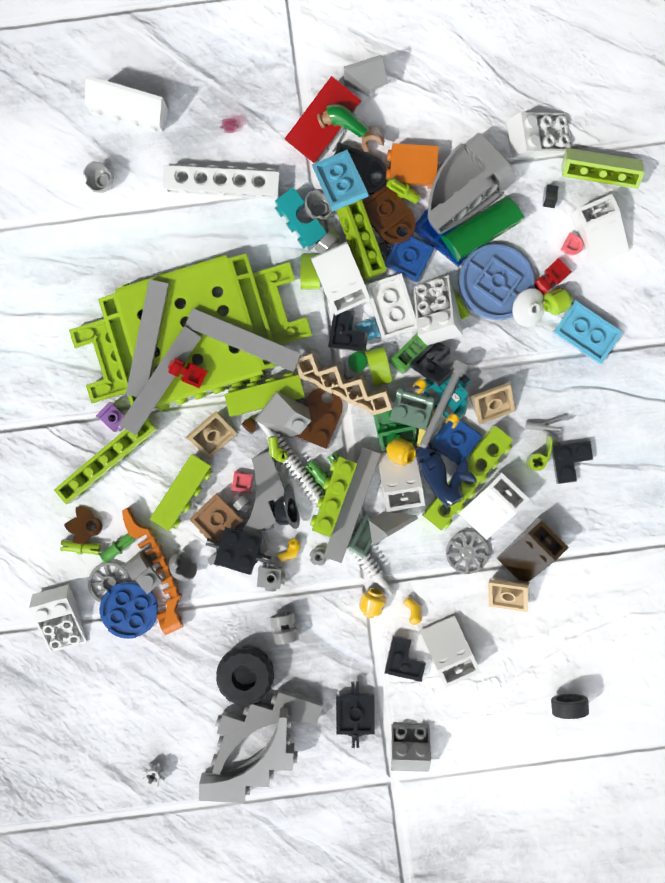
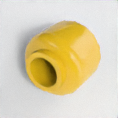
M396 438L389 442L386 448L388 459L401 466L412 463L416 456L414 445L402 438Z
M369 588L361 596L359 609L368 618L379 616L384 610L386 597L381 590Z

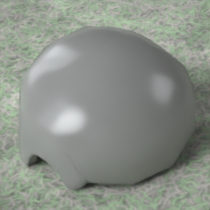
M93 161L87 164L83 170V175L86 178L85 184L93 192L104 193L111 188L114 181L113 173L104 163Z
M320 189L308 193L304 206L307 215L318 221L328 219L333 212L324 193Z
M185 551L175 552L169 560L171 575L181 581L193 579L197 574L198 568L197 564L191 560L192 555Z

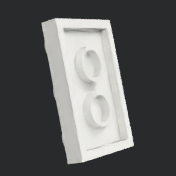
M402 273L365 285L382 340L417 330L416 317Z

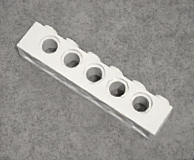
M169 163V165H163L162 189L165 193L277 199L279 198L280 173L271 168H267L265 171H257L253 167L240 170L234 166H227L226 169H223L216 165H208L206 168L200 167L197 164L181 166L178 163ZM188 175V179L185 182H180V176ZM201 176H207V181L204 183H199L198 179ZM220 177L227 178L224 184H218L217 180ZM239 178L246 179L243 185H237L236 181ZM258 179H263L265 184L258 187L255 185V182Z

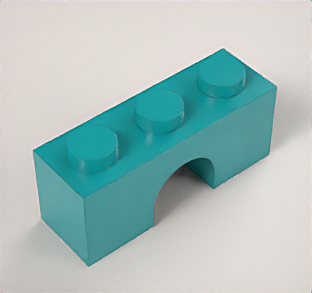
M294 187L275 200L276 207L274 209L280 217L284 216L288 221L286 226L291 233L296 232L299 237L297 241L303 249L306 247L310 251L327 234L317 219L310 223H301L297 219L299 211L305 208V202Z

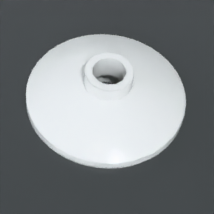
M528 288L517 295L513 303L512 312L515 321L519 325L525 327L533 326L542 318L545 311L542 305L544 296L539 290Z

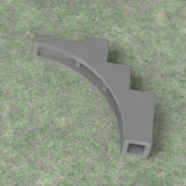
M269 452L251 458L256 476V496L251 516L242 531L262 538L263 535L260 529H263L264 532L275 528L274 524L277 523L270 501L273 500V503H275L276 500L284 496L285 490L274 459ZM264 538L260 545L261 554L268 551ZM217 553L207 558L210 566L214 564Z
M279 688L278 693L274 692L271 704H274V706L261 701L252 705H246L243 712L245 716L224 710L222 716L218 715L215 724L218 727L217 734H220L217 747L220 749L219 753L213 756L211 765L214 768L212 773L220 775L225 761L244 738L258 729L278 723L280 708H288V716H292L291 721L317 725L323 701Z
M280 708L279 720L273 736L255 757L233 769L221 771L220 775L215 773L201 774L199 801L245 803L246 795H250L251 786L269 787L270 779H274V770L293 771V764L297 763L298 751H294L295 743H290L291 733H287V728H291L292 716H288V708Z

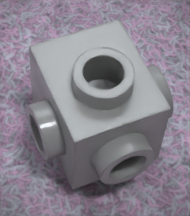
M269 563L267 566L260 565L258 567L257 587L265 588V591L275 592L276 589H280L281 584H285L286 573L282 572V567H278L276 563ZM269 575L274 576L275 579H270Z

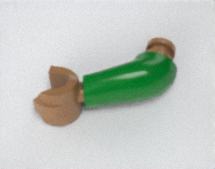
M330 104L327 106V110L323 112V115H317L318 122L322 128H325L326 124L339 125L358 137H362L361 144L364 152L369 151L368 140H375L379 145L384 146L385 139L380 128L368 126L352 111L341 104Z

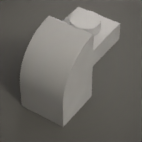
M140 550L125 563V569L130 578L136 580L146 594H148L161 584L163 579L153 569L152 559L146 555L144 550Z

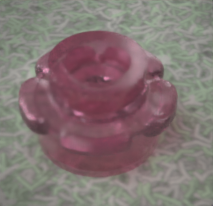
M237 119L221 120L222 126H220V129H224V133H235L236 129L239 128Z

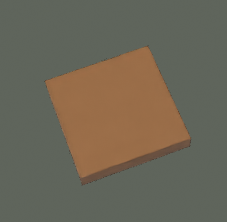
M217 492L189 520L207 538L219 541L225 527L235 529L244 519Z

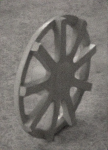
M463 531L457 533L448 542L446 548L447 561L459 573H476L485 566L489 559L487 542L475 532ZM464 535H473L470 544H466ZM461 536L463 546H459L453 541ZM475 538H479L482 543L473 547ZM451 544L458 548L459 552L449 553ZM485 547V555L476 553V550ZM460 556V559L453 564L450 557ZM475 556L484 558L480 566L474 559ZM463 560H465V570L457 568ZM471 560L477 568L469 570V561Z
M101 563L89 575V592L96 601L101 603V599L98 596L103 591H108L124 578L127 581H131L130 576L119 563ZM108 565L115 566L112 575L109 574ZM104 567L105 577L97 572L99 568ZM118 569L122 570L125 574L115 578ZM94 574L102 580L101 582L91 583ZM91 586H101L102 589L94 594Z

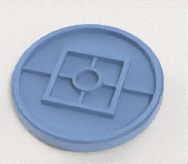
M488 244L472 252L464 261L460 269L458 285L463 301L475 314L489 320H505L513 317V303L517 295L525 289H535V277L529 261L518 250L504 244Z

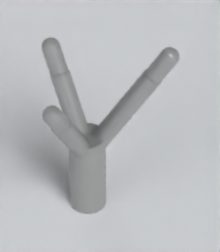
M564 414L544 423L526 421L525 429L542 431L547 436L552 437L555 442L561 444V441L548 430L562 431V428L548 425L565 419L568 415Z

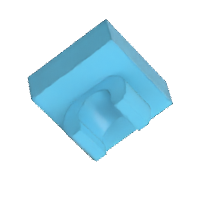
M374 318L356 324L358 331L369 333L367 341L380 337Z

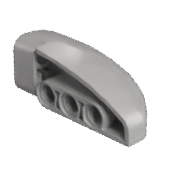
M478 132L464 144L460 143L446 158L436 175L429 197L428 220L438 234H442L476 215L499 198V194L495 190L502 192L514 182V171L511 165L481 133Z

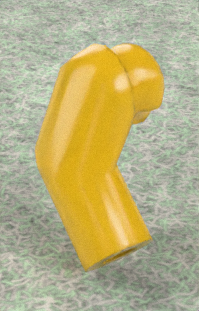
M296 538L290 539L287 551L277 554L280 563L298 556L301 547L299 540Z
M407 596L403 604L411 610L409 622L412 625H417L422 621L421 606Z

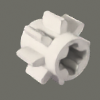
M150 762L148 769L144 768L142 770L145 776L141 781H145L148 784V788L150 785L158 788L159 781L164 782L165 777L161 775L166 770L161 769L160 763L153 765Z

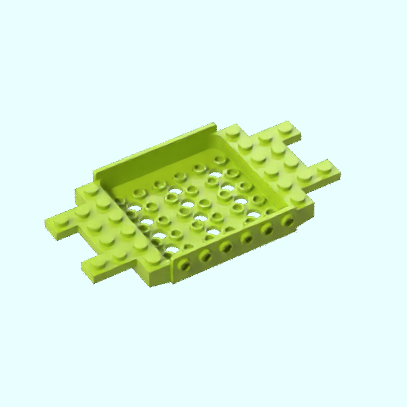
M247 253L230 258L227 255H218L208 261H199L194 263V265L179 267L175 271L163 272L155 277L144 278L133 284H124L120 288L115 289L116 293L98 299L104 319L69 329L75 349L90 344L94 345L103 374V380L86 385L92 404L126 394L141 322L138 318V313L144 307L149 279L170 284L157 343L160 355L154 358L151 376L184 328L181 326V319L189 317L192 308L279 345H286L312 337L307 317L288 323L277 288L295 282L290 262L253 273ZM215 287L223 289V295L219 298L212 295V290ZM179 298H183L186 301V306L183 309H177L175 306V301ZM222 305L229 308V313L226 316L218 314V308ZM190 329L201 338L186 359L184 366L186 368L188 362L193 363L192 357L195 354H201L203 362L197 366L208 371L199 389L181 381V374L179 377L175 376L154 409L163 411L169 409V405L177 403V406L186 404L188 399L193 397L198 400L207 397L206 393L213 392L218 394L224 392V388L232 386V388L243 386L242 382L250 380V383L262 380L261 377L265 376L263 371L279 366L242 350L233 354L229 350L230 345ZM128 395L130 405L134 403L137 397Z

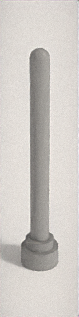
M455 360L451 367L453 374L420 442L422 448L428 446L459 377L466 374L469 366Z

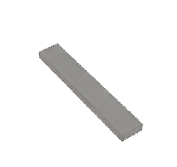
M149 279L126 395L138 397L151 377L169 283Z
M192 308L185 325L187 328L294 372L301 353Z
M184 326L119 423L121 427L136 436L175 377L168 373L170 361L178 358L185 362L201 337Z
M361 448L355 472L323 557L342 563L380 453Z

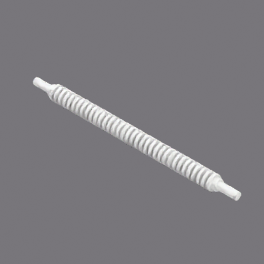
M257 422L267 435V440L270 436H281L280 433L277 434L276 431L273 432L272 429ZM283 437L278 438V446L288 454V459L282 463H288L285 467H291L288 471H294L291 475H297L294 479L297 480L299 478L300 480L297 483H303L300 487H306L303 491H309L306 495H312L309 499H315L312 503H318L319 497H324V494H320L323 492L322 489L317 490L320 488L319 485L314 486L317 483L311 482L314 480L313 477L308 478L311 476L310 473L305 474L308 472L307 469L302 470L305 468L304 465L299 466L302 464L301 461L297 463L298 457L293 458L296 456L295 453L290 454L293 452L292 449L287 450L290 448L289 445L284 446L287 444L286 441L281 442L284 440ZM370 553L364 558L357 555L354 559L356 561L359 560L357 563L359 565L362 564L360 567L362 569L365 568L363 571L365 573L368 572L366 575L368 577L371 576L369 579L375 583L377 582L385 594L390 597L394 592L384 580L383 571L374 561L373 557L369 559Z

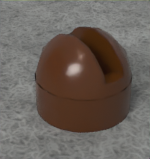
M247 418L241 424L250 434H253L258 427V423L254 418Z

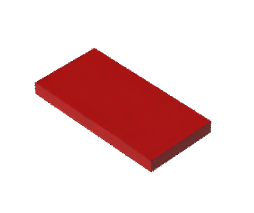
M331 76L284 140L311 162L316 163L342 128V126H334L333 124H326V127L322 128L318 122L317 115H323V112L327 110V106L330 104H341L354 113L362 100Z

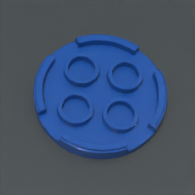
M125 581L115 584L105 593L100 603L99 614L103 624L111 634L124 639H133L143 635L153 627L157 618L156 615L158 614V603L152 591L146 594L137 582Z

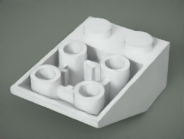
M520 112L507 120L512 158H532L564 153L566 148H571L566 113Z
M613 194L577 208L571 214L593 267L629 252L621 213Z
M347 242L311 258L329 305L335 315L370 300Z
M449 275L413 286L417 332L426 345L463 335L461 317Z
M387 452L380 453L378 466L386 511L390 512L425 506L416 456L412 463L401 466L390 461L387 457Z
M497 472L459 514L487 540L530 499L503 473Z
M69 585L32 594L29 610L50 652L87 643L77 602Z
M455 615L420 630L445 688L481 673Z

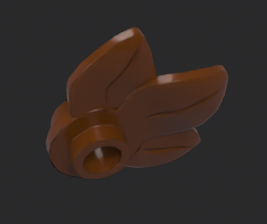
M81 506L75 509L77 518L71 519L64 524L66 530L74 534L73 543L75 544L88 542L92 536H97L103 529L101 520L94 517L93 512L89 508ZM95 524L97 526L95 530H90L91 525Z

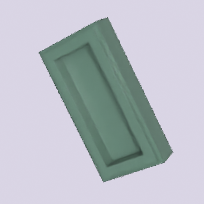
M367 515L362 517L347 547L362 558L366 557L372 544L369 520L372 518Z

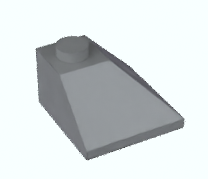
M276 391L257 415L255 421L288 437L301 434L311 422V417L307 406Z

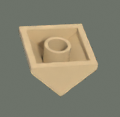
M510 382L469 397L479 425L515 412Z
M215 411L186 437L210 459L235 437L237 432L218 411Z
M498 577L490 578L488 582L489 607L528 612L531 582Z

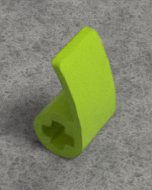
M301 254V290H320V280L311 260L312 257L319 254Z
M384 346L365 351L374 386L392 382Z
M546 436L544 455L535 453L527 457L526 465L530 470L541 471L546 467L552 451V437ZM538 458H539V460H538V461L540 462L539 466H538V465L533 466V465L535 464V463L532 462L533 459H538Z

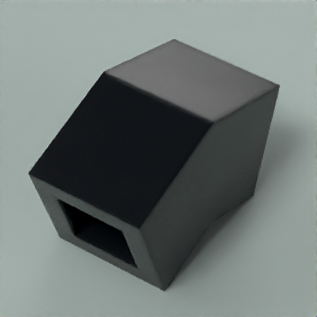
M547 184L544 187L543 207L555 208L558 200L559 186Z

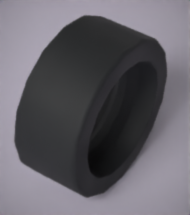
M580 694L556 695L551 699L552 715L561 719L584 718L589 715L588 698Z

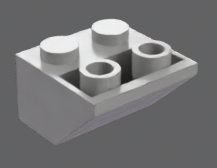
M391 724V771H430L431 745L429 725Z

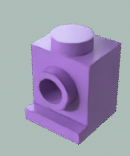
M108 402L96 417L113 432H121L124 429L119 423L125 414L113 402ZM111 415H115L116 420L114 422L110 421Z

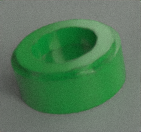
M353 353L348 359V366L354 372L364 370L367 365V359L362 353Z

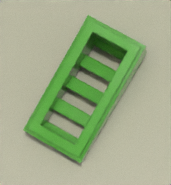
M417 332L391 358L390 363L401 374H404L410 368L411 361L403 353L405 352L413 360L429 345H426L421 340ZM416 341L423 349L420 350L413 342ZM410 346L417 353V355H415L408 347Z

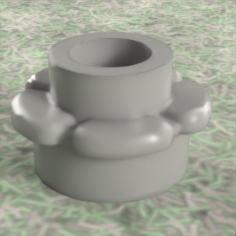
M322 547L311 550L309 556L313 565L322 566L326 563L328 558L323 557L325 551Z

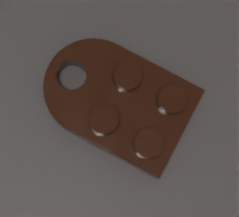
M387 184L363 201L370 224L384 241L397 245L407 242L413 236L416 226L415 217L403 200L398 197V194L387 187ZM405 228L408 233L401 237L397 234V230Z
M317 388L307 396L304 403L309 408L311 422L301 434L294 436L327 449L341 416L343 404L341 398L333 393L332 402L324 403L322 395L327 391Z

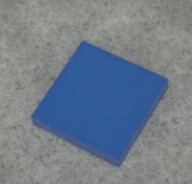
M400 231L399 236L401 237L407 235V233L403 231ZM412 236L405 243L393 245L384 262L385 266L399 274L402 273L404 277L417 283L434 247Z
M462 420L459 421L454 429L452 428L454 423L448 421L443 424L429 445L459 465L464 457L467 458L483 435Z

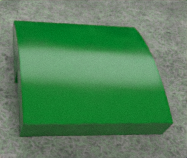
M392 410L373 415L381 452L386 451L389 442L396 438H402L412 444H417L418 441L415 427L389 420Z

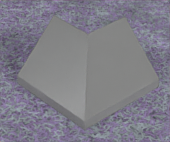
M382 55L344 66V84L367 96L370 95L373 88L386 85L387 78Z
M382 512L369 520L372 543L376 544L418 519L417 515Z

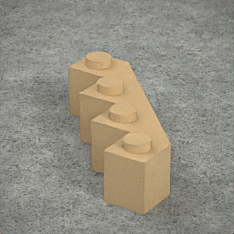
M316 350L301 354L296 366L301 379L341 397L354 406L367 410L372 415L392 410L394 403L388 387L370 392L364 374L346 380L340 362L321 367Z

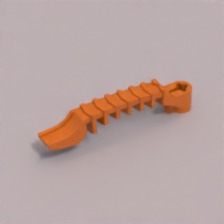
M130 507L122 510L123 521L128 534L133 538L147 536L145 540L137 545L142 549L151 543L152 548L146 550L145 553L147 556L156 554L157 557L152 559L151 562L153 565L161 564V567L156 569L158 575L163 572L165 574L161 585L169 584V587L163 589L164 594H169L170 596L165 601L167 605L166 610L156 615L162 632L168 635L184 627L182 618L177 610L182 593L179 592V585L170 573L169 563L166 559L167 556L162 551V545L159 544L157 535L153 534L151 528L138 523Z

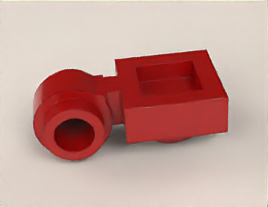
M557 258L543 271L547 277L541 276L535 281V288L546 294L553 287L551 285L552 282L557 286L572 271L560 258Z
M178 358L170 361L168 373L179 377L181 374V381L200 389L208 372L206 369L191 362H188L185 368V362Z

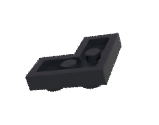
M344 311L337 315L333 314L329 348L358 352L366 351L369 333L352 331L355 312Z
M441 342L431 344L410 362V368L440 387L452 375V370L440 363L450 354V348Z
M591 441L552 446L556 484L577 482L574 463L593 460Z
M392 635L384 674L422 682L426 662L408 658L411 639Z

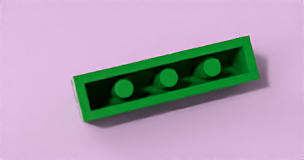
M503 197L447 232L441 238L455 260L459 262L475 250L518 225L524 219V215L513 200Z

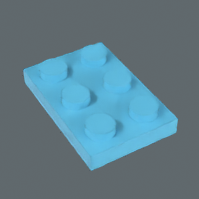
M348 150L312 164L314 173L332 212L369 197Z
M575 300L552 333L600 365L623 332Z

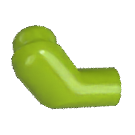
M278 436L268 437L270 455L278 462H285L288 459V454L278 446Z

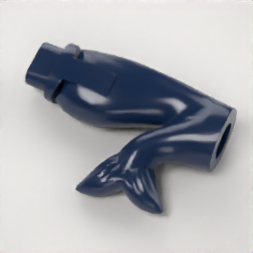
M427 446L426 448L419 447L415 450L418 457L417 462L425 479L446 508L453 506L464 498L461 488L462 481L477 482L474 474L468 471L469 463L466 457L458 465L448 485L445 464L441 457L435 453L434 449L431 450Z

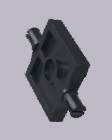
M225 527L219 541L207 538L208 542L205 545L216 548L217 555L214 565L252 575L254 566L258 561L269 564L271 556L260 553L262 537Z
M352 681L351 693L336 694V735L351 736V747L355 748L356 741V748H360L359 736L375 734L374 694L359 693V682L356 681L355 689V683Z

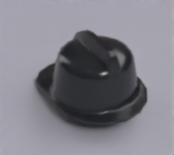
M287 484L284 496L273 504V513L279 525H290L292 528L297 529L300 525V516L293 488L290 484Z

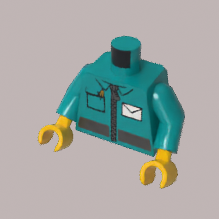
M465 374L459 377L442 414L447 419L445 423L448 421L454 423L453 429L466 414L469 403L467 399L468 393L464 388L471 383V380ZM451 376L440 387L427 378L424 380L418 379L413 384V387L415 385L420 387L417 391L418 394L424 390L425 396H435V407L437 408Z

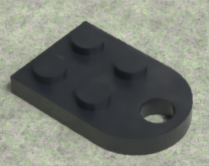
M340 142L338 143L334 155L348 150L368 195L374 194L385 185L387 169L380 158ZM373 174H380L382 181L379 183L373 182L371 179Z

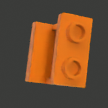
M392 143L391 150L388 149L387 161H390V169H387L386 180L389 181L390 178H395L403 184L427 186V189H432L437 175L439 146Z

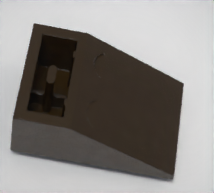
M537 518L497 559L517 580L529 582L554 563L569 547L541 519Z

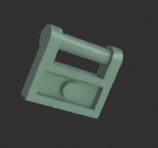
M399 387L389 420L426 431L435 407L436 397L431 395L427 397ZM406 398L427 404V408L424 410L403 404L402 402Z

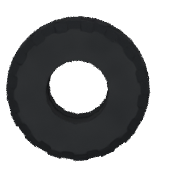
M249 645L237 646L228 651L220 660L216 672V682L219 691L228 701L236 705H252L261 701L270 691L274 680L273 664L268 655L260 650V648ZM240 666H249L255 671L257 679L253 683L242 684L235 678L234 670Z

